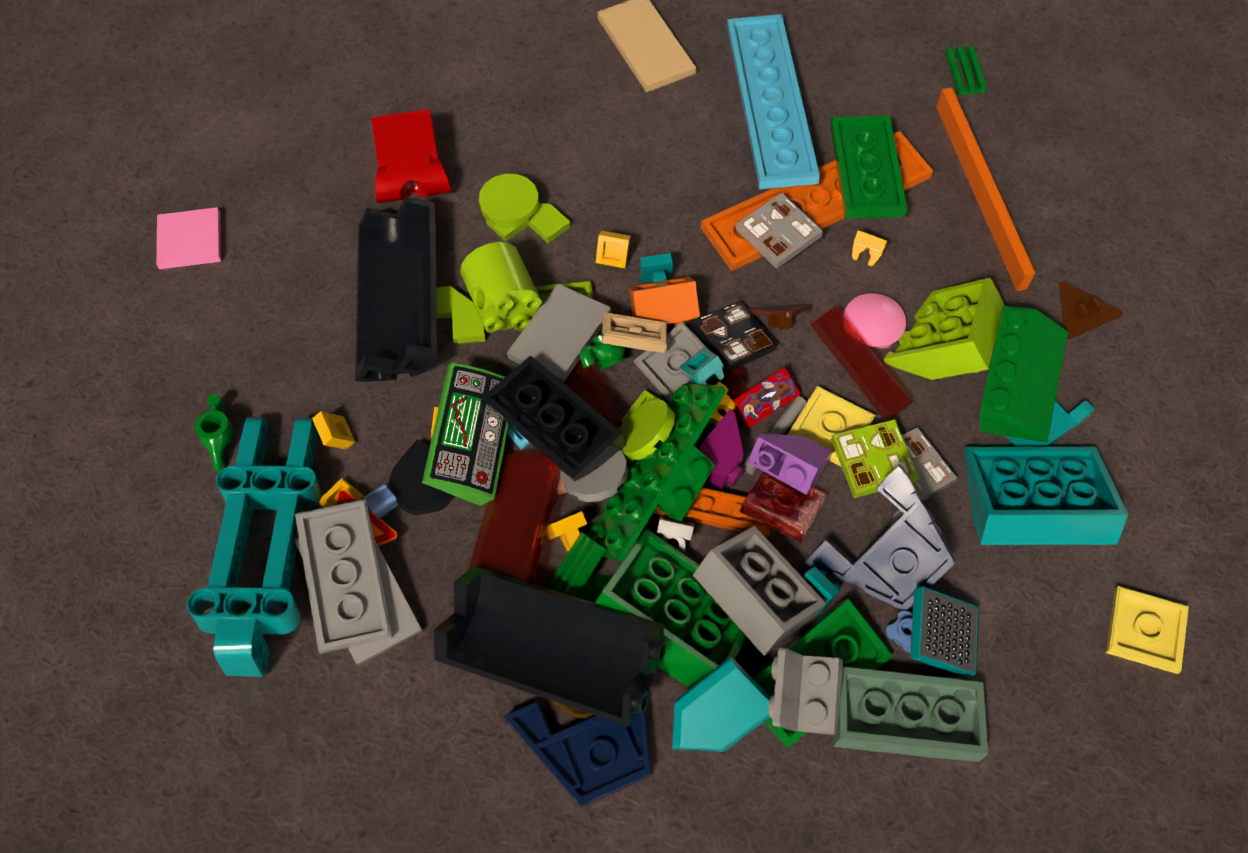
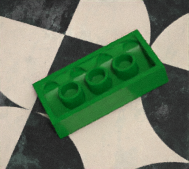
M849 599L837 602L784 647L803 656L840 658L843 660L842 667L878 670L893 657ZM778 653L751 675L770 696L775 695L776 680L772 677L773 659L778 657ZM768 718L763 722L786 748L791 747L806 733L773 726L772 718Z

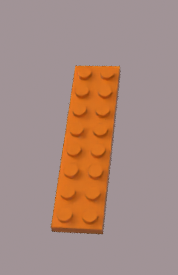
M900 131L894 133L903 189L905 191L931 179L933 170ZM836 160L818 168L820 175L819 184L772 188L701 221L700 228L731 271L764 257L736 230V224L780 193H783L821 229L845 219Z

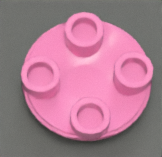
M867 293L859 295L849 302L844 311L845 332L856 341L867 346L882 349L888 348L902 336L906 328V316L903 309L896 301L882 294Z

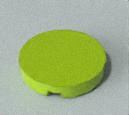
M505 173L494 176L483 185L479 193V206L482 215L499 227L523 225L538 210L539 195L536 186L528 178L519 174Z
M655 399L640 405L623 423L620 431L623 433L625 446L621 451L627 458L631 460L643 459L655 452L656 448L654 445L659 440L664 442L669 437L674 427L675 414L665 401Z

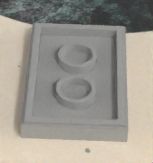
M557 284L508 350V359L521 364L531 355L564 383L579 362L581 349L586 345H591L592 339L602 329L604 312L612 313V309L607 305Z

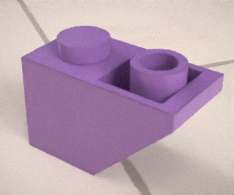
M760 434L748 463L807 495L821 478L833 451L805 436Z

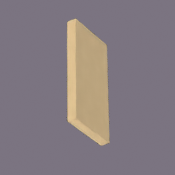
M629 0L597 12L598 20L646 92L696 74L695 65L650 0Z

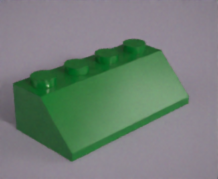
M1003 306L980 408L981 432L1048 442L1068 331L1037 309Z

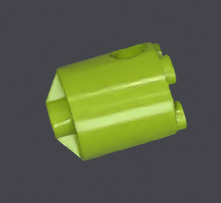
M507 242L488 243L476 248L467 255L461 264L460 274L486 331L493 333L514 328L517 331L525 329L531 321L530 318L538 311L542 301L517 248Z

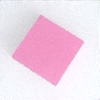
M218 207L157 215L156 264L159 269L221 262V217Z

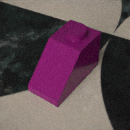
M730 409L698 448L700 452L715 464L706 481L720 491H723L728 484L734 486L744 472V469L741 468L744 453L735 412Z

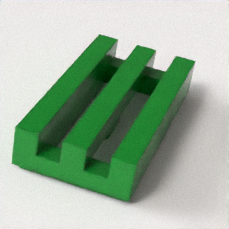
M958 46L956 51H953L952 47H946L945 57L957 95L985 93L987 86L974 46H968L967 50H964L963 46ZM966 56L968 57V60H969V63H970V67H971V70H972V73H973V76H974V79H975V82H976L977 87H975L974 80H973V77H972V74H971V71H970V68H969V65H968V61H967ZM955 57L959 59L967 88H964Z
M581 532L546 588L577 598L607 549Z

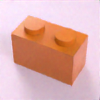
M690 276L628 287L633 317L666 322V324L673 323V326H677L681 322L689 325L693 319L700 317L696 282Z

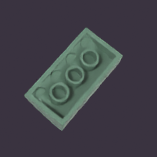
M842 667L838 736L833 735V747L980 762L989 754L983 682Z

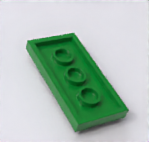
M890 115L832 117L830 128L844 218L905 217L907 205Z

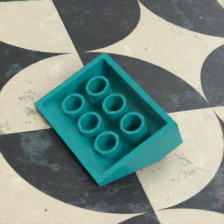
M1096 447L964 448L972 521L980 545L1118 544L1128 513Z

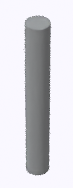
M800 396L796 397L768 434L783 435L805 407L806 400ZM748 458L742 465V468L752 475L757 467L749 464Z

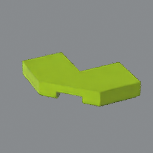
M539 203L535 215L533 213L529 217V221L520 226L499 227L494 225L493 221L486 219V224L505 242L527 226H530L541 238L550 243L571 227L570 221L553 205Z
M452 286L436 287L437 318L452 317L454 344L485 342V327L474 303Z

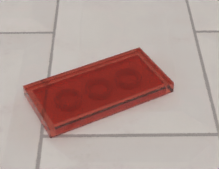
M503 454L495 499L486 505L468 570L474 566L533 584L561 471L544 454Z

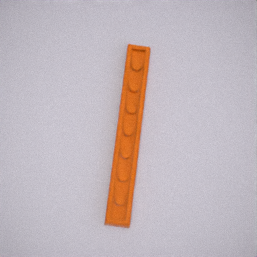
M952 87L942 89L936 108L1016 291L1026 290L1035 275L1034 268Z

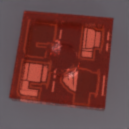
M763 471L742 503L739 512L802 543L824 504L827 494L812 488L806 495Z

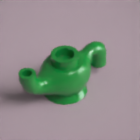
M599 335L592 339L595 345H586L579 353L583 368L596 363L600 365V371L628 359L624 356L626 347L601 343L602 335Z
M212 394L207 398V403L211 410L199 415L195 421L194 428L202 445L210 453L214 470L219 473L222 469L226 468L223 452L233 439V427L229 418L223 413L224 407L221 398L217 394Z

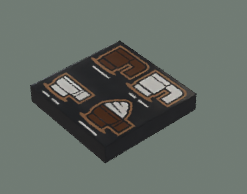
M741 301L692 320L690 325L691 330L701 342L719 357L724 365L723 368L727 372L775 351L778 345Z

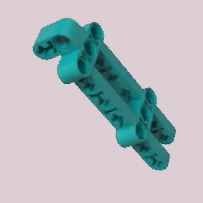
M247 417L235 466H228L222 469L216 477V485L226 503L209 582L206 588H200L189 596L186 608L201 631L215 634L214 656L226 676L264 677L267 673L269 649L263 634L290 633L298 627L301 621L300 611L292 594L289 592L297 553V546L294 540L299 538L295 514L315 508L322 497L317 477L312 470L317 438V429L312 418H297L295 420L286 466H263L269 431L268 421L264 417ZM253 510H277L262 588H237ZM213 608L211 611L204 613L205 610ZM250 608L247 612L239 614L242 610ZM287 608L283 613L275 614L278 610Z

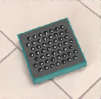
M923 586L914 589L910 658L965 677L975 676L978 606Z

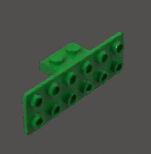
M684 383L674 392L673 400L669 406L674 411L675 420L669 437L664 442L659 440L654 445L656 450L653 454L634 461L628 469V479L623 485L622 482L621 486L617 488L618 492L608 499L603 513L587 533V536L607 549L603 557L620 562L624 561L656 507L672 520L682 522L715 466L694 444L726 393V389L722 385Z

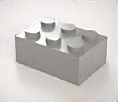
M755 526L711 549L693 574L696 580L764 656L805 629L826 605L824 600Z

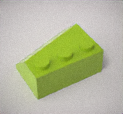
M991 277L932 291L915 314L916 322L910 331H904L898 339L900 345L895 352L887 353L883 359L884 362L892 367L931 380L988 370L1002 308L1005 306Z

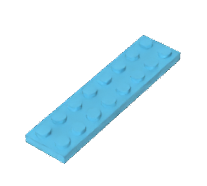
M782 14L727 19V30L759 189L819 184V170Z

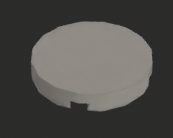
M619 450L599 468L575 482L562 470L560 471V477L569 495L577 496L578 500L584 502H595L612 497L617 493V488L621 486L622 482L624 485L628 479L629 468L623 452Z

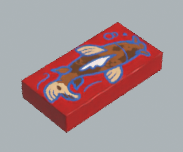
M782 367L733 398L732 402L735 404V411L746 428H751L801 394L786 368Z

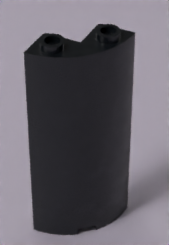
M406 197L397 214L384 212L380 209L367 208L358 224L355 381L396 380V374L409 373L411 377H414L430 369L438 361L435 203Z
M473 566L454 581V613L434 629L435 661L628 727L637 713L643 714L649 702L648 691L657 664L662 662L667 651V641L663 640L665 624Z

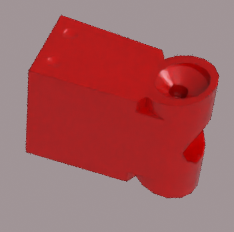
M430 109L371 117L378 163L375 180V195L378 204L404 200L413 193L418 194L419 197L451 193L446 173L438 159Z

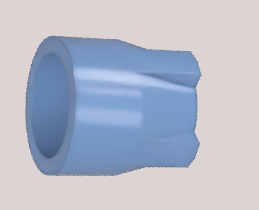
M384 483L360 499H366L368 509L379 518H382L398 506L396 497Z

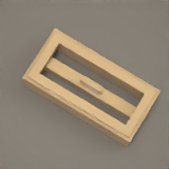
M604 312L601 343L665 353L667 348L666 322Z

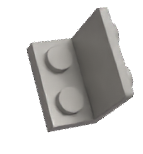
M779 648L778 657H775L772 663V677L776 680L775 695L770 697L768 708L769 716L773 719L772 725L796 732L838 736L843 660L840 658L803 656L788 648Z

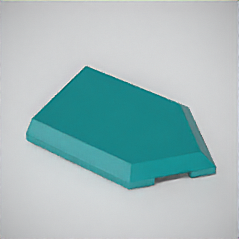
M732 657L728 658L675 700L672 749L725 752L770 718L768 708L771 696Z

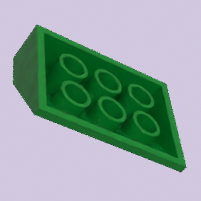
M646 529L595 603L665 624L663 640L667 641V651L662 662H658L657 666L690 689L728 658L732 657L735 660L747 636L693 576L700 565Z

